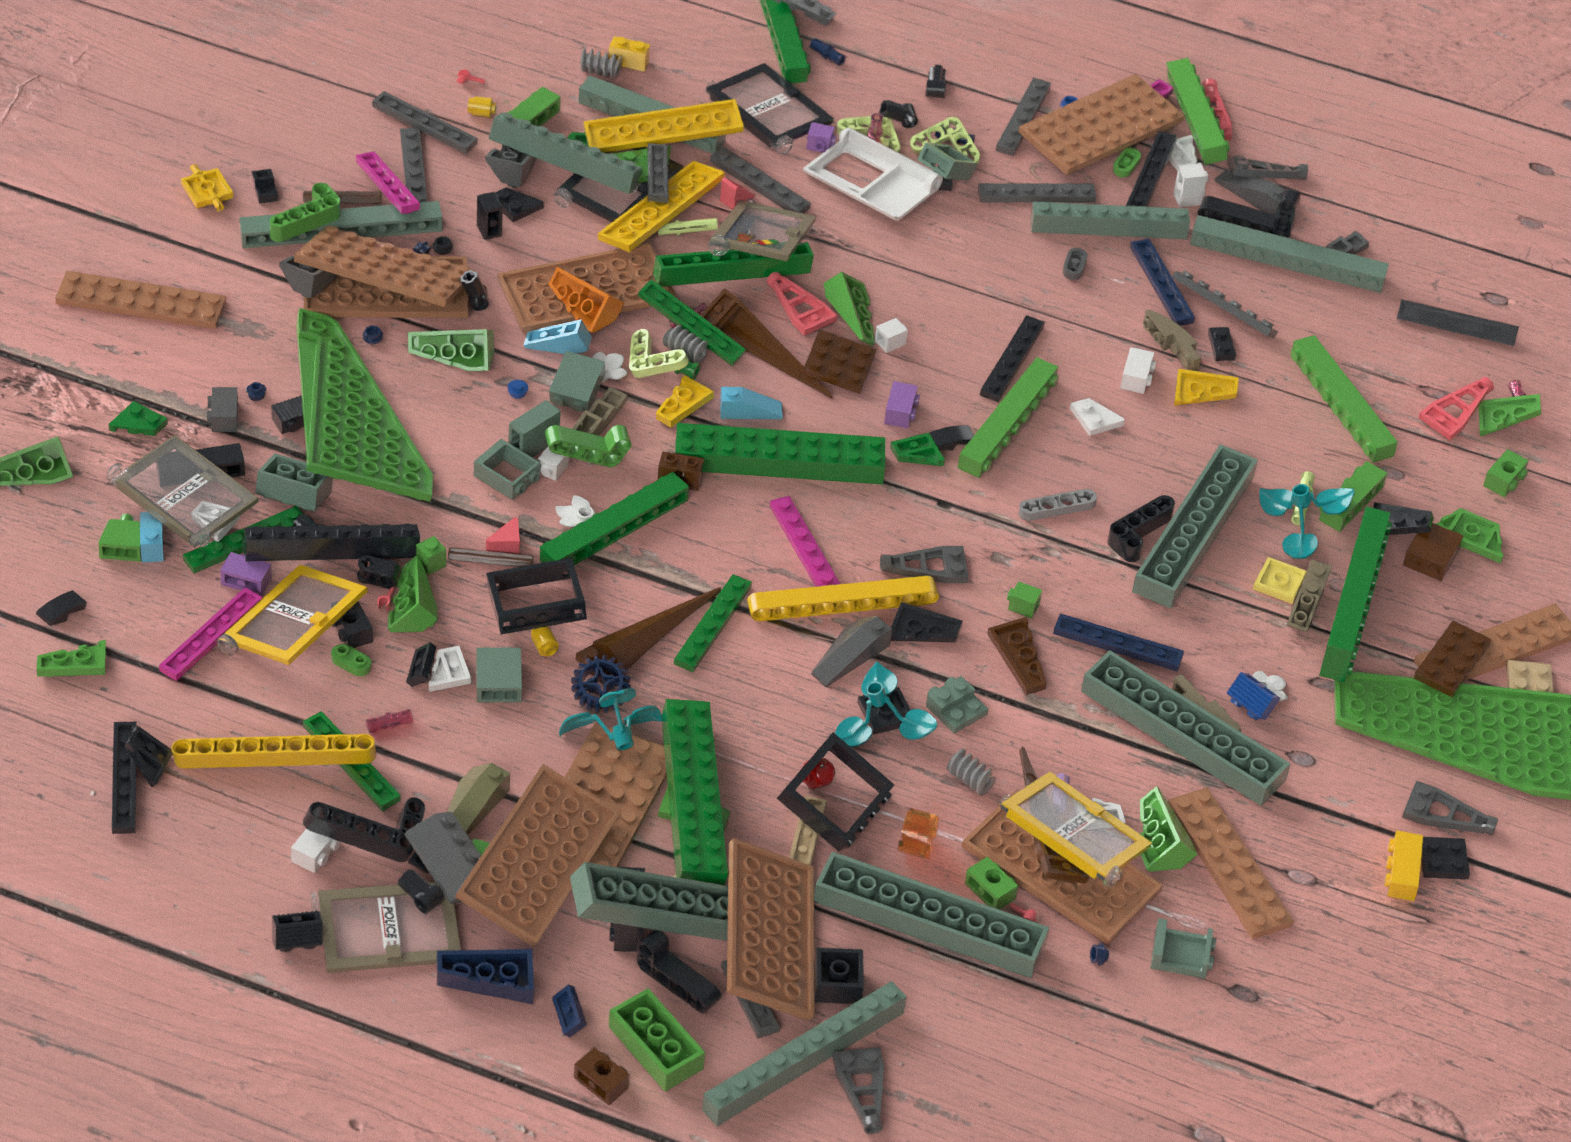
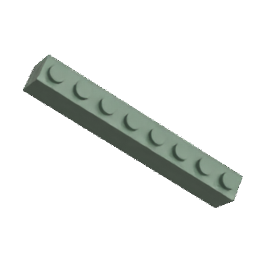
M589 76L579 88L578 103L614 117L675 108L593 76ZM726 135L680 142L713 154L726 142Z
M500 113L493 118L489 139L626 194H630L637 188L641 167L636 166L632 161L621 160L614 154H606L596 147L585 146L581 141L565 138L563 134L552 133L542 126H534L527 120L514 118L510 113Z
M1033 202L1030 223L1031 232L1187 239L1190 218L1189 209Z

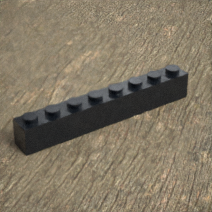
M409 523L403 525L362 524L350 526L244 527L243 552L245 561L359 559L365 555L381 559L413 558L416 556V544L420 543V533L417 524Z

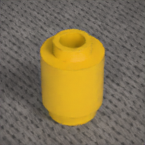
M474 96V98H469L467 112L472 113L473 116L491 117L492 114L496 113L497 104L493 102V98Z
M547 626L531 630V639L538 653L541 656L554 655L559 648V643L551 628Z

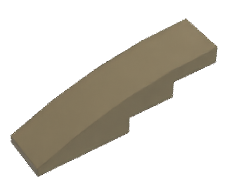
M609 387L601 399L597 398L589 411L585 410L572 429L599 436L626 403L628 396Z

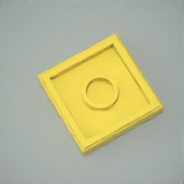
M1268 557L1254 583L1253 590L1293 604L1301 589L1307 571Z

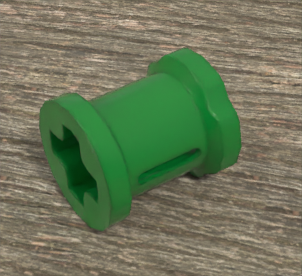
M689 361L686 367L675 370L674 373H682L695 380L699 374L701 364Z

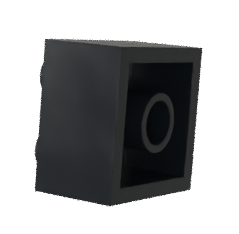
M816 947L814 1002L854 1004L861 1000L864 990L863 949Z

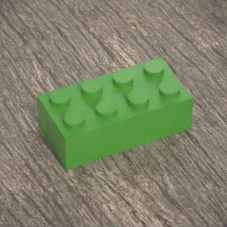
M649 988L610 1009L608 1027L664 1091L671 1089L704 1069V1050Z

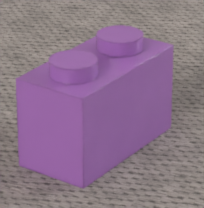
M893 381L886 407L884 424L909 428L910 420H915L916 409H914V406L918 407L920 395L917 394L918 386Z
M232 552L220 570L221 585L238 590H243L246 587L260 596L263 595L272 579L270 563L265 561H245L244 555Z

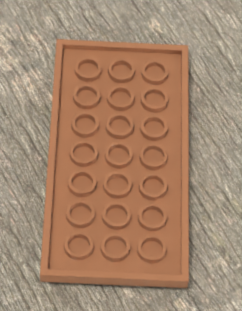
M1134 74L1019 126L1018 133L1062 172L1069 175L1158 134V131L1162 132L1183 122L1185 115L1137 74Z
M326 226L294 255V262L445 307L464 289L460 277L466 271L471 270L464 265L451 264L448 260H438L428 254H418L408 248L402 249L395 247L391 243H382L371 237L359 236L355 232H345L335 226Z
M650 243L638 245L630 252L616 249L498 273L497 280L522 333L575 321L574 316L567 311L565 304L558 299L548 285L557 267L625 302L620 313L651 307L638 297V292L651 279L656 282L653 276L656 255ZM672 286L662 287L676 297Z
M431 256L438 260H448L451 264L458 266H467V256ZM338 275L321 293L312 298L304 297V309L330 317L468 318V295L465 289H463L445 307Z
M596 722L565 778L620 812L589 863L619 867L667 777L665 752L663 745L632 735L634 746L627 750L618 751L614 740L610 741L607 733ZM607 727V728L610 730V732L612 733L613 729L610 728V727Z
M542 764L455 897L524 942L535 947L572 889L570 876L584 862L589 863L620 812L545 764Z
M1016 789L1008 798L1018 793L1019 790ZM1028 800L1018 805L1030 814ZM1002 804L962 841L961 847L980 860L988 856L994 863L1000 866L1005 874L1013 878L1016 884L1107 945L1162 891V884L1130 863L1117 872L1113 870L1106 877L1099 873L1096 879L1089 876L1086 883L1045 878L1042 865L1037 860L1034 836L1007 818L1006 814L1009 809ZM1057 816L1061 825H1064L1066 821ZM1081 831L1070 837L1076 847L1102 865L1116 856L1115 853Z
M733 838L729 842L727 993L810 1021L814 1017V866Z

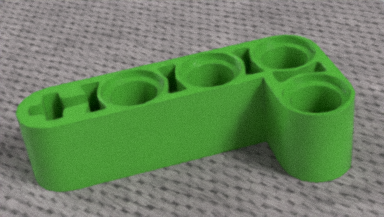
M326 183L314 184L312 187V201L270 218V238L273 241L282 242L338 220L340 218L339 196Z
M559 425L550 426L545 431L548 447L552 453L605 467L618 465L632 446L627 428L623 425L613 426L605 437Z

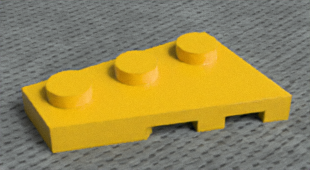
M1178 369L1174 406L1235 399L1239 377Z
M684 375L681 378L680 385L675 386L671 397L666 398L656 411V419L672 427L714 398V391Z

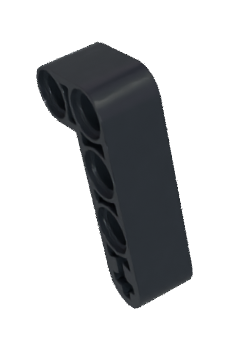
M1161 495L1113 522L1110 526L1107 540L1109 547L1127 562L1138 561L1143 546L1142 537L1171 521L1175 500L1168 495Z
M653 930L638 944L637 964L640 969L698 1012L706 1013L721 999L722 994L717 986L669 952V940L662 931Z

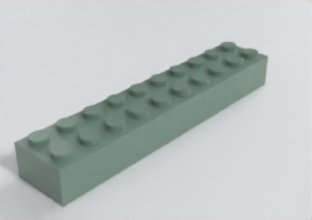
M1221 444L1218 446L1136 573L1133 593L1170 609L1172 608L1253 480L1258 462L1257 459Z
M1109 650L1084 674L1081 688L1082 693L1260 806L1286 781L1291 763Z
M831 852L815 885L814 902L1029 978H1032L1046 946L1049 927L835 852Z

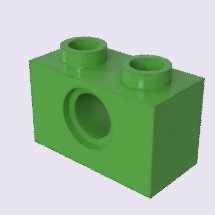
M1507 449L1487 471L1483 486L1506 497L1510 491L1513 492L1516 489L1519 480L1523 481L1527 476L1528 469L1526 468L1529 460Z
M988 856L967 869L965 884L987 906L1000 910L1016 900L1018 885L1015 880L1005 874L1000 866L994 863Z

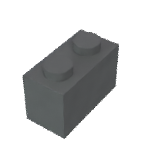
M212 387V396H208V408H211V411H207V423H211L212 432H237V387Z

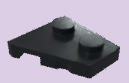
M507 187L495 192L503 207L502 213L512 222L544 208L542 200Z
M136 726L124 746L149 785L153 787L157 784L173 755L172 749L141 727Z

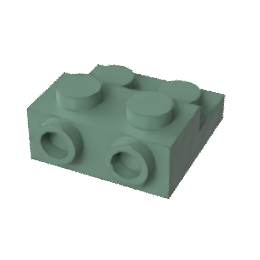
M962 676L956 679L950 677L944 686L940 688L934 686L927 694L926 707L953 733L988 715V708L975 696V688Z

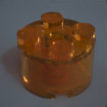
M910 807L901 830L902 841L899 840L897 851L929 859L933 847V839H936L940 817Z

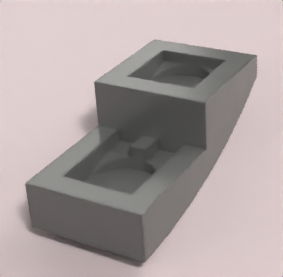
M1355 231L1346 238L1338 237L1326 245V248L1355 255L1368 248L1369 241Z

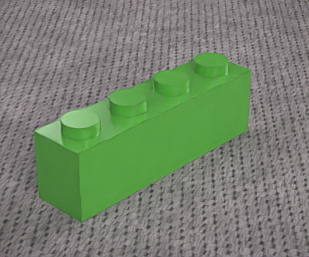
M542 86L508 113L519 120H527L534 126H542L560 112L561 96Z
M1368 461L1361 467L1358 466L1350 478L1347 477L1340 487L1354 489V496L1348 509L1341 514L1331 515L1324 513L1321 506L1319 508V511H1321L1319 521L1341 532L1382 490L1387 472Z

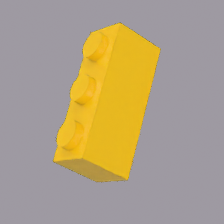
M1396 830L1394 839H1389L1387 852H1391V856L1387 857L1386 869H1389V873H1386L1384 886L1388 887V897L1409 901L1415 900L1419 887L1423 835Z

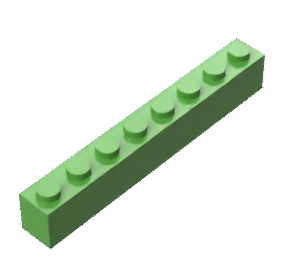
M1189 58L1167 62L1169 82L1174 87L1175 96L1185 115L1205 165L1228 160L1229 143L1225 140L1223 129H1220L1218 118H1215L1213 107H1210V100L1206 96L1204 86H1201L1200 77L1196 75L1195 65L1190 63Z
M1313 335L1295 340L1291 350L1292 360L1298 364L1302 373L1307 376L1312 386L1321 394L1322 399L1331 407L1333 413L1337 415L1343 426L1350 432L1354 441L1360 445L1365 455L1373 463L1394 457L1398 444L1397 440L1317 337Z
M1036 357L961 451L958 469L978 478L984 472L989 471L993 460L999 458L1002 449L1010 444L1012 436L1018 434L1023 422L1026 423L1031 412L1037 410L1041 399H1045L1050 388L1055 387L1059 379L1057 375L1058 366Z

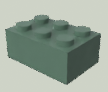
M274 453L257 473L255 494L262 495L267 499L282 501L287 505L299 506L307 511H316L331 494L333 477L306 471V462Z

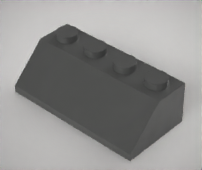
M452 812L436 813L406 831L404 835L449 903H462L455 895L481 855Z

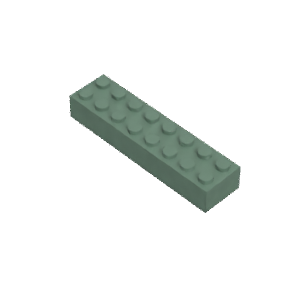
M584 862L570 876L578 918L723 941L728 939V886Z

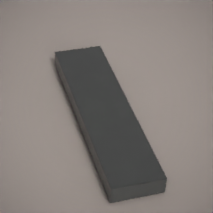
M648 143V201L668 203V147L663 144Z
M726 960L721 962V968L727 978ZM736 996L757 1039L780 1031V1026L770 1007Z

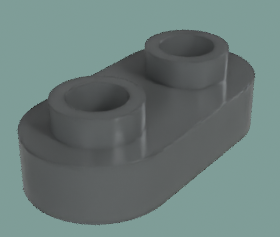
M1072 248L1068 251L1063 266V275L1070 280L1081 278L1087 261V252L1085 250Z

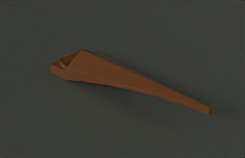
M725 288L700 315L745 348L750 354L827 397L833 398L832 394L817 379L802 374L804 366L736 296Z
M721 587L595 640L593 645L577 652L575 660L586 665L587 657L594 661L595 655L598 656V659H602L603 655H606L608 661L614 657L615 664L622 662V669L627 668L628 670L672 629L721 592ZM603 671L606 675H613L610 672Z
M1022 746L1019 753L1025 787H1027L1038 778L1026 750ZM1043 789L1027 799L1029 812L1032 816L1054 831L1062 826ZM1034 837L1037 860L1042 865L1045 878L1078 883L1087 882L1089 879L1087 873Z

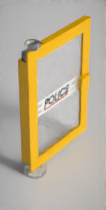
M307 563L305 566L300 564L217 639V645L223 653L229 656L234 655L238 648L290 665L368 592L367 587L319 571L312 563Z
M1050 771L1013 796L1005 794L999 802L1000 808L1007 812V818L1092 878L1096 879L1099 877L1109 889L1121 877L1123 872L1121 868L1148 850L1152 844L1145 837L1107 812L1104 807L1095 801L1093 802Z

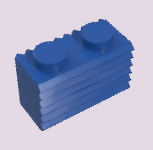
M1245 672L1239 673V676L1236 677V680L1226 693L1232 697L1230 701L1234 705L1246 708L1248 710L1247 715L1255 720H1266L1281 699L1260 681Z

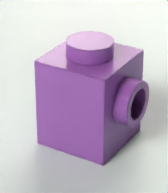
M812 122L807 136L806 149L824 153L831 146L835 145L837 135H834V127Z

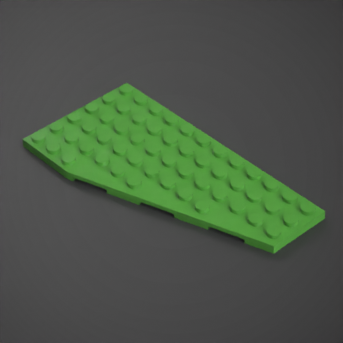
M1352 671L1351 675H1346L1345 683L1334 680L1335 725L1533 796L1571 800V695L1462 683L1455 695L1450 697L1411 677Z

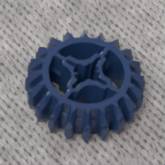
M595 655L594 661L587 657L586 665L580 662L579 669L574 670L575 677L571 678V683L574 684L571 686V691L575 693L574 699L580 700L579 705L581 707L587 704L586 709L588 712L595 708V713L597 714L599 709H604V713H608L609 707L615 711L614 705L602 707L599 700L609 690L614 689V687L618 686L616 691L631 688V685L628 684L631 682V678L627 676V668L622 669V662L615 664L614 657L610 661L607 660L606 655H603L602 659H598V656ZM603 671L610 672L613 675H606ZM595 672V676L593 678L588 679V681L584 682L585 678L589 674ZM599 677L601 679L602 684L604 685L603 691L601 689V686L599 685ZM589 693H595V694H597V695L599 696V698H598V697H594V696L590 695Z

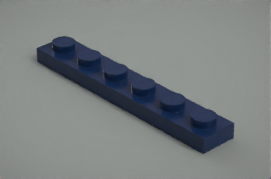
M1150 239L1131 241L1130 248L1172 321L1179 326L1194 323L1195 316Z
M1061 613L1053 631V634L1104 650H1110L1114 653L1177 672L1184 655L1183 650Z

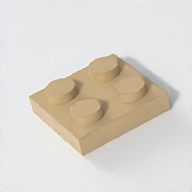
M1515 660L1507 661L1508 688L1553 693L1551 664Z

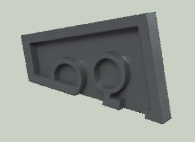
M774 0L779 4L781 1L789 4V8L794 11L796 9L803 11L806 17L825 26L836 15L829 6L823 5L818 0Z

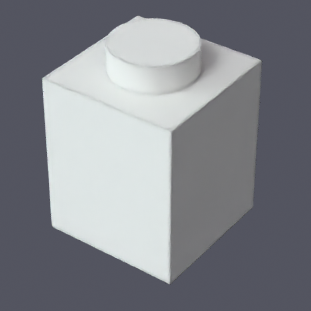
M894 318L876 326L875 342L888 353L906 345L908 330L904 324H901L897 318Z
M547 447L538 458L540 474L557 481L568 467L569 457L552 453L549 447Z

